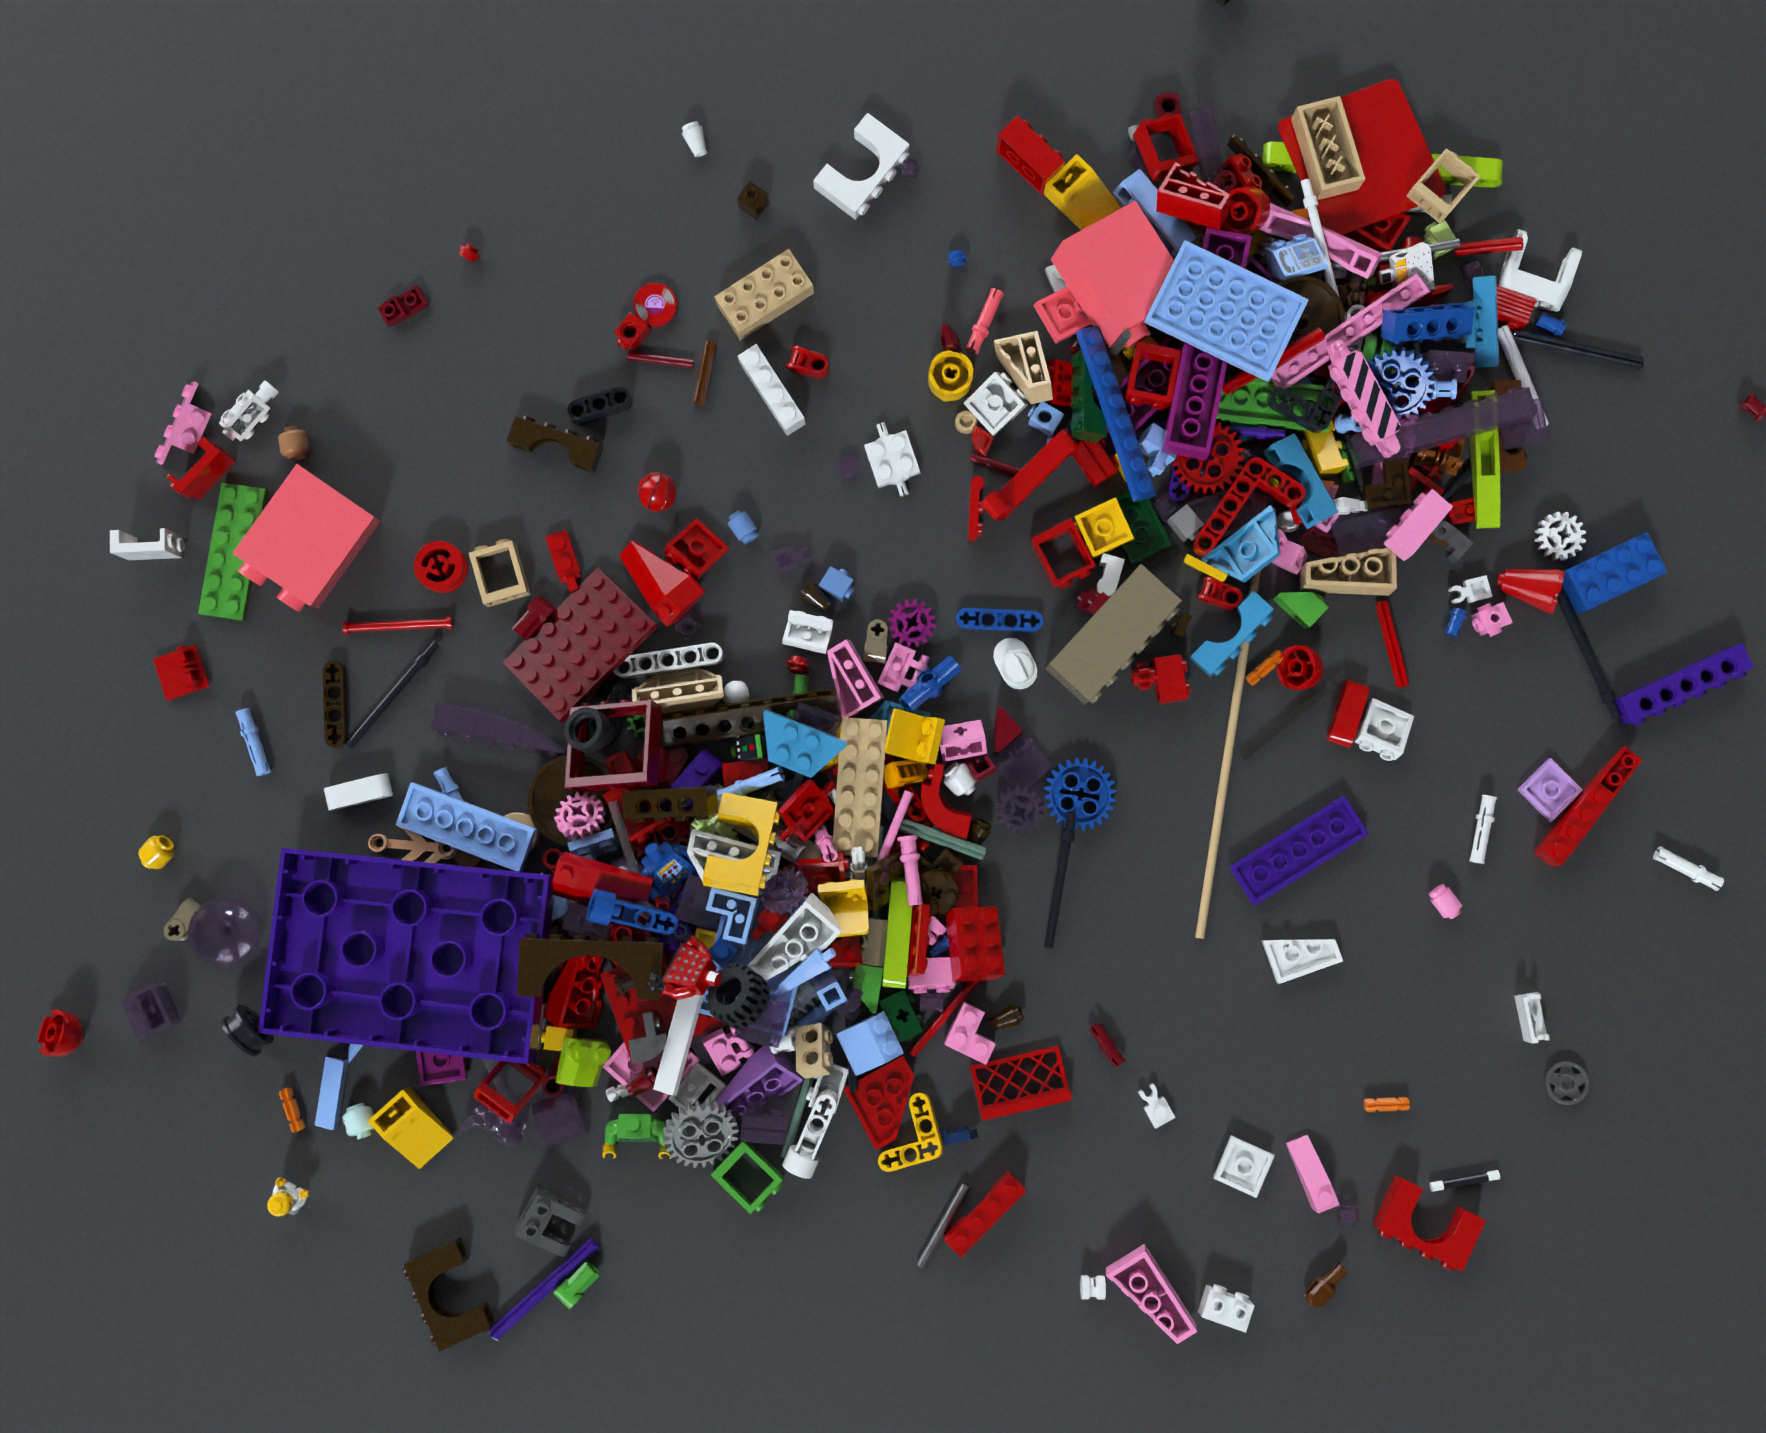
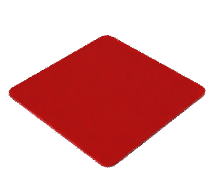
M1388 79L1341 97L1365 180L1359 190L1317 200V210L1321 226L1338 234L1345 235L1419 207L1406 195L1434 163V159L1403 90L1395 79ZM1292 116L1279 122L1278 131L1300 181L1309 179L1292 124ZM1437 168L1423 185L1439 198H1442L1446 193V186Z

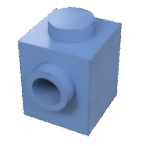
M831 566L819 584L821 590L843 602L845 597L849 599L855 589L852 586L854 580L849 572L842 568L838 571Z

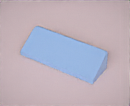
M325 1057L315 1126L329 1130H335L339 1126L348 1059Z

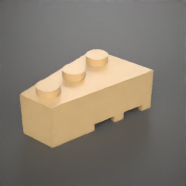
M1038 331L994 340L996 358L1029 403L1035 404L1053 400L1051 381Z

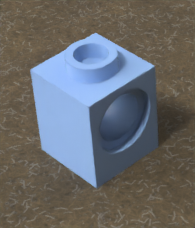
M1040 402L1038 406L1034 404L1028 414V417H1030L1028 425L1051 438L1062 421L1064 414L1047 403ZM1046 414L1049 416L1050 421L1046 423L1041 422L1038 416Z

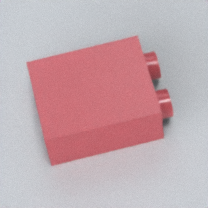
M1135 200L1063 240L1050 259L1093 327L1099 326L1107 349L1113 347L1125 330L1131 333L1130 339L1125 344L1128 349L1134 347L1137 341L1142 342L1150 336L1151 333L1147 328L1149 325L1144 323L1174 262V259Z
M296 464L232 554L244 561L237 571L252 582L262 586L265 580L269 578L283 587L276 597L292 609L300 612L305 604L319 608L381 521Z

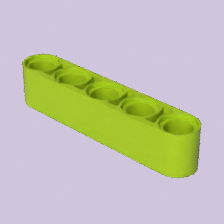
M896 877L891 880L882 987L906 988L912 905L908 906L905 877Z

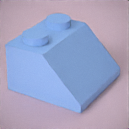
M884 1011L872 1014L836 1033L855 1076L883 1065L904 1053Z

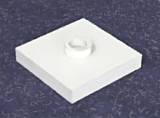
M1231 1135L1213 1178L1257 1198L1275 1155Z

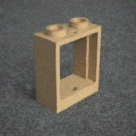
M1446 148L1406 196L1441 224L1481 176L1473 167L1466 165L1460 160L1456 153ZM1439 166H1442L1465 185L1450 205L1423 185Z
M502 539L497 541L494 546H478L474 548L473 552L469 553L482 602L485 606L491 607L531 595L515 542L509 541V539ZM509 550L518 585L488 593L479 559Z

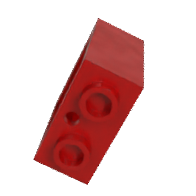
M1166 114L1155 120L1145 119L1139 123V127L1133 134L1152 182L1165 179L1175 162L1180 164L1181 169L1187 173H1190L1199 162L1180 114ZM1169 131L1179 158L1160 162L1150 135Z
M1137 341L1134 347L1124 400H1129V403L1133 405L1149 404L1157 410L1169 408L1172 403L1182 350ZM1140 358L1172 364L1166 396L1134 389Z
M1072 518L1032 537L1030 540V544L1053 589L1060 587L1062 590L1073 584L1071 580L1080 577L1082 580L1093 574L1091 570L1096 565ZM1069 533L1085 566L1057 580L1041 546Z
M499 1061L477 1087L473 1097L507 1123L511 1124L542 1086L548 1074L537 1064ZM508 1064L534 1083L516 1106L490 1087L492 1082Z

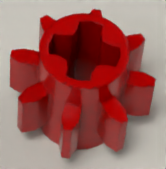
M1148 662L1135 664L1136 669H1131L1132 685H1139V690L1150 689L1151 684L1156 683L1154 666L1148 667Z

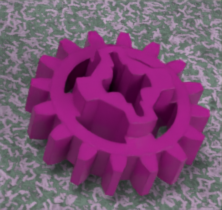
M905 599L904 606L897 603L898 610L891 609L890 611L894 617L888 618V622L893 624L888 627V631L895 632L892 635V639L898 637L899 644L907 642L908 648H910L911 643L919 647V641L926 644V636L933 637L930 629H936V625L931 623L936 617L929 615L932 608L925 609L924 601L917 605V599H914L912 604H909V601ZM908 609H915L913 613L905 614L903 612ZM922 614L927 620V627L921 623L920 618ZM917 615V617H916V625H917V627L912 626V627L909 628V630L907 631V629H908V622H907V620L911 621V620L914 619L915 616ZM897 620L903 625L901 633L897 628ZM910 634H920V636L916 638H909Z

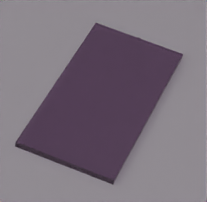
M1400 506L1332 523L1331 528L1339 556L1342 557L1352 553L1358 554L1386 547L1383 544L1388 538L1386 533L1401 521L1399 519L1402 516Z

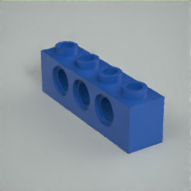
M1463 303L1383 310L1381 338L1388 340L1389 344L1403 345L1404 341L1422 343L1423 339L1441 341L1443 337L1461 339L1462 335L1472 334L1475 307Z

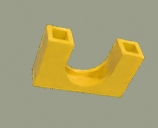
M723 792L718 811V822L749 829L757 837L759 844L751 856L742 860H729L708 856L703 874V886L755 896L759 895L760 888H765L767 875H763L764 868L770 866L772 854L768 853L769 846H774L776 832H773V827L778 825L780 820V814L777 812V802Z

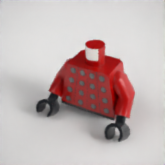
M679 924L678 927L684 931V934L678 935L673 931V937L676 940L686 941L685 944L681 943L662 980L658 974L653 973L649 978L656 981L657 984L654 985L647 982L646 985L648 990L656 991L660 989L661 993L676 1000L690 998L694 995L702 996L709 985L718 987L722 981V975L716 972L717 966L713 962V955L706 945L695 936H689L687 934V927Z

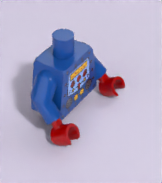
M663 842L660 846L656 843H650L645 848L647 856L641 861L644 867L641 875L654 878L649 899L655 902L654 908L658 909L660 904H665V907L669 910V904L661 900L659 896H666L697 871L687 853L688 846L680 844L671 845L669 842Z

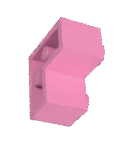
M963 1001L944 1040V1045L986 1065L996 1043L976 1032L985 1012Z

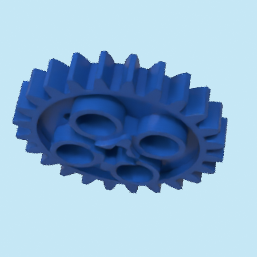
M1393 347L1392 354H1389L1384 349L1383 357L1375 354V362L1367 361L1379 386L1387 389L1384 395L1398 421L1401 420V415L1404 414L1407 419H1410V412L1418 415V407L1425 409L1426 403L1424 400L1431 401L1432 396L1429 393H1433L1435 387L1431 385L1435 383V378L1429 377L1433 374L1434 370L1427 369L1429 361L1421 363L1423 355L1421 354L1415 358V350L1406 354L1405 347L1402 348L1401 353H1397L1396 348ZM1389 366H1394L1397 368V372L1390 374L1385 369ZM1410 375H1416L1419 379L1416 382H1409L1406 378ZM1397 381L1401 382V385L1393 387V384H1396ZM1400 395H1405L1408 397V400L1406 402H1399L1396 398Z
M1075 758L1072 765L1069 760H1066L1065 768L1058 764L1059 772L1051 771V774L1054 776L1053 779L1046 778L1050 786L1043 787V790L1048 791L1049 795L1044 796L1043 799L1049 800L1050 803L1045 808L1052 807L1053 810L1049 816L1057 815L1056 823L1063 820V828H1065L1067 813L1076 814L1073 831L1076 830L1078 825H1080L1081 831H1085L1086 824H1088L1090 829H1094L1093 822L1101 825L1100 817L1109 818L1106 810H1114L1109 804L1110 802L1117 801L1111 797V794L1116 793L1117 790L1110 789V786L1115 781L1107 780L1110 772L1103 775L1104 766L1098 769L1095 768L1096 761L1088 765L1087 758H1084L1082 764H1080L1079 759ZM1067 775H1072L1076 779V785L1073 788L1067 787L1065 784V777ZM1090 779L1098 782V789L1095 792L1090 791L1087 787V782ZM1080 788L1082 793L1098 795L1100 798L1096 800L1083 797L1079 801L1078 796L1062 794L1060 790L1077 792ZM1064 797H1068L1072 801V808L1070 810H1065L1061 806V800ZM1086 801L1092 802L1095 806L1092 814L1086 813L1083 809Z

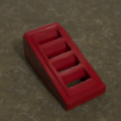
M947 323L942 324L940 340L943 351L949 350L962 353L957 333Z

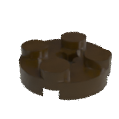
M934 868L927 870L919 877L922 902L925 905H930L929 912L931 915L945 914L955 907L960 895V885L953 874ZM933 887H936V889H942L943 892H941L940 894L941 897H938L937 895H934L932 893Z

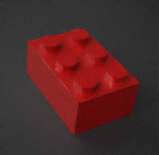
M1018 115L998 133L996 152L1043 196L1045 185L1064 167L1065 160L1063 155L1058 150H1053L1048 145L1045 137L1041 134L1037 135L1032 130L1030 123L1025 119L1022 120Z
M997 907L953 908L946 913L952 981L997 980L1005 975Z

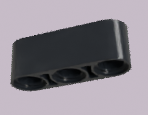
M614 387L573 400L567 407V413L573 422L583 425L629 410L632 407L633 399L625 387ZM620 395L627 396L623 403H617L616 399ZM598 402H605L603 409H595ZM583 408L584 413L581 416H574L576 409Z

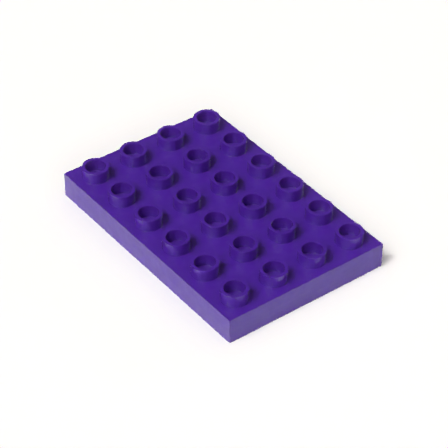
M281 848L258 1033L523 1064L535 1062L544 985L541 997L517 996L519 939L521 937L525 938V933L540 934L539 938H549L555 896L553 895L554 875Z

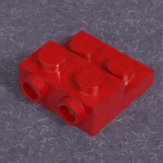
M1243 154L1231 156L1202 181L1204 183H1212L1221 172L1231 171L1237 179L1234 189L1244 186H1254L1261 189L1262 186L1261 179L1254 175L1250 169V159L1243 156ZM1229 176L1221 177L1223 182L1219 187L1220 189H1223L1226 185H1231L1229 183Z
M696 518L666 545L664 553L666 554L665 559L674 565L677 564L682 569V572L685 571L692 575L698 582L728 552L729 547Z
M837 852L838 857L835 861H832L831 856H829L830 862L824 861L822 853L821 857L817 859L797 860L801 896L808 897L810 893H813L820 899L818 894L819 884L851 880V877L846 878V872H850L849 858H844V852Z

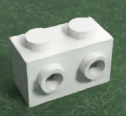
M1214 1284L1211 1287L1206 1285L1198 1313L1202 1318L1246 1333L1254 1304L1249 1300V1296L1243 1293L1236 1292L1234 1295L1228 1293L1227 1289L1223 1286Z

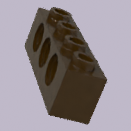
M716 785L622 791L624 819H633V823L647 822V818H653L654 822L668 821L667 817H674L675 821L689 820L688 816H695L696 820L710 819L709 815L718 813ZM689 799L693 801V808L689 806ZM668 800L672 803V809L668 807ZM648 801L651 804V810H649L647 807Z

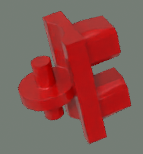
M1424 463L1421 469L1427 473L1426 475H1423L1410 465L1408 467L1410 489L1413 490L1418 482L1421 481L1426 485L1422 490L1424 494L1433 489L1441 496L1445 490L1430 480L1432 477L1438 481L1441 480L1443 475L1437 472L1440 465L1435 463L1430 467Z

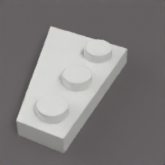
M1335 939L1261 940L1277 984L1343 961Z

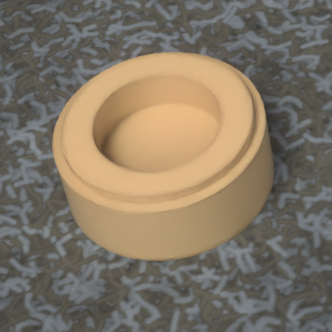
M969 410L961 411L955 419L956 429L963 434L971 433L973 427L977 426V418Z

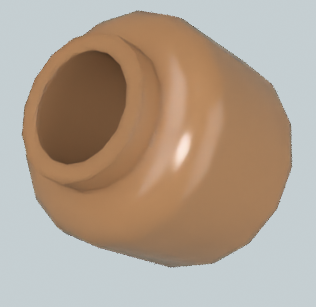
M298 426L285 427V432L278 435L281 454L287 457L288 460L305 458V454L310 452L307 433L304 430H299Z

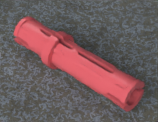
M991 288L977 324L972 327L973 333L965 348L970 353L974 350V354H979L984 338L989 335L988 329L1004 296V293L1000 290H997L995 293L996 289Z

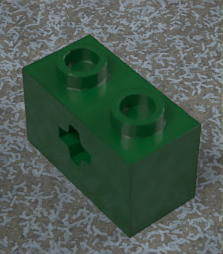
M900 989L879 1000V1004L885 1012L899 1043L923 1032L921 1026L925 1025L920 1012L915 1014L911 1006L915 1002L910 991L905 993L904 989ZM900 1009H903L904 1012H909L907 1020L903 1021L902 1018H897Z

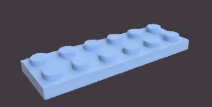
M414 782L410 783L396 822V826L518 872H522L537 831L534 827Z

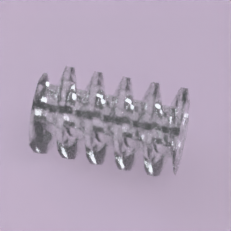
M806 981L805 984H800V989L797 990L788 1023L792 1026L796 1025L794 1017L802 1019L800 1010L808 1013L807 1004L815 1006L813 997L820 1000L815 987L809 981Z

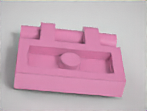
M895 642L877 684L897 693L901 685L907 687L906 691H908L917 683V676L922 671L928 670L929 667L927 665L930 658L922 655L919 662L913 660L916 653L915 650ZM909 667L915 669L911 680L905 678Z
M730 1027L731 1032L725 1034L723 1028L701 1038L721 1076L741 1067L740 1058L744 1057L748 1061L755 1052L752 1044L746 1040V1033L742 1028L735 1029ZM736 1042L740 1047L734 1049L731 1044Z

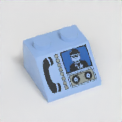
M1306 234L1296 235L1293 237V240L1285 242V240L1273 242L1271 247L1265 248L1268 272L1273 277L1282 280L1328 268V264L1315 238L1308 237Z

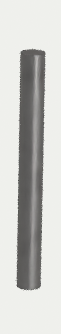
M962 1182L920 1256L917 1262L919 1267L923 1269L926 1267L970 1188Z

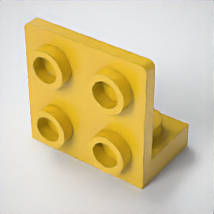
M893 709L884 753L919 763L936 764L945 720Z

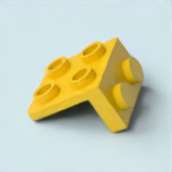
M852 879L847 882H827L818 885L820 900L829 907L842 929L837 937L864 935L869 932L868 898L864 880Z

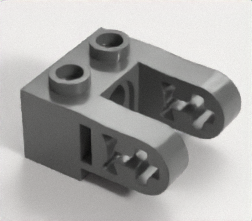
M537 1186L515 1226V1236L558 1256L565 1257L571 1244L565 1239L545 1230L550 1218L554 1214L573 1224L582 1226L588 1214L583 1209Z

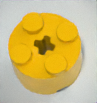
M949 350L935 356L930 364L928 373V384L932 393L944 402L959 400L968 393L973 380V366L969 358L962 353ZM949 373L951 376H955L953 379H951L950 377L947 378V374Z

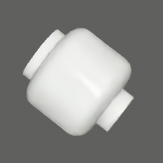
M955 762L943 773L945 776L943 779L944 784L956 796L963 794L967 796L976 788L974 785L976 780L965 763L958 764Z

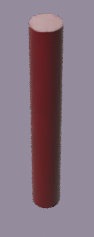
M637 352L627 353L628 361L694 368V359Z
M972 453L970 462L1014 476L1022 469Z

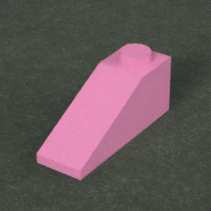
M1308 1135L1287 1142V1148L1311 1208L1317 1213H1321L1338 1206L1339 1202L1331 1182Z

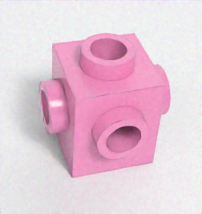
M1504 602L1493 607L1488 603L1477 608L1479 613L1472 615V625L1475 631L1479 632L1480 636L1488 633L1492 637L1503 632L1501 627L1513 623Z

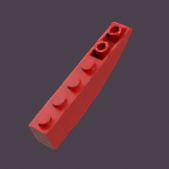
M1622 746L1571 803L1533 853L1551 867L1562 866L1643 760L1626 746Z

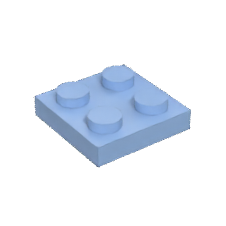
M612 828L593 834L592 837L586 836L585 840L580 838L568 842L569 851L572 854L578 856L593 854L594 859L604 854L606 856L614 855L619 849L624 848L622 840Z

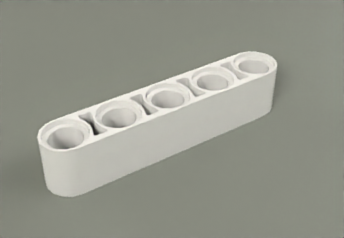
M706 643L629 655L622 662L629 663V671L622 674L619 672L618 666L614 673L623 679L714 666L723 661L724 652L718 644ZM710 649L719 650V655L714 660L708 659L707 654ZM689 652H695L697 655L693 663H687L685 660ZM668 655L674 656V663L669 667L664 666V658ZM645 659H651L652 666L648 670L641 668V663Z

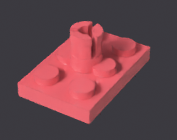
M1068 286L1035 302L1033 305L1055 344L1076 334L1080 329L1092 326Z

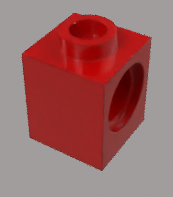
M630 312L614 332L617 338L616 343L624 350L629 348L635 352L648 336L650 330L647 324ZM630 330L636 331V334H635L634 337H632V338H627V337H625V336H626V333H627L628 331H630Z

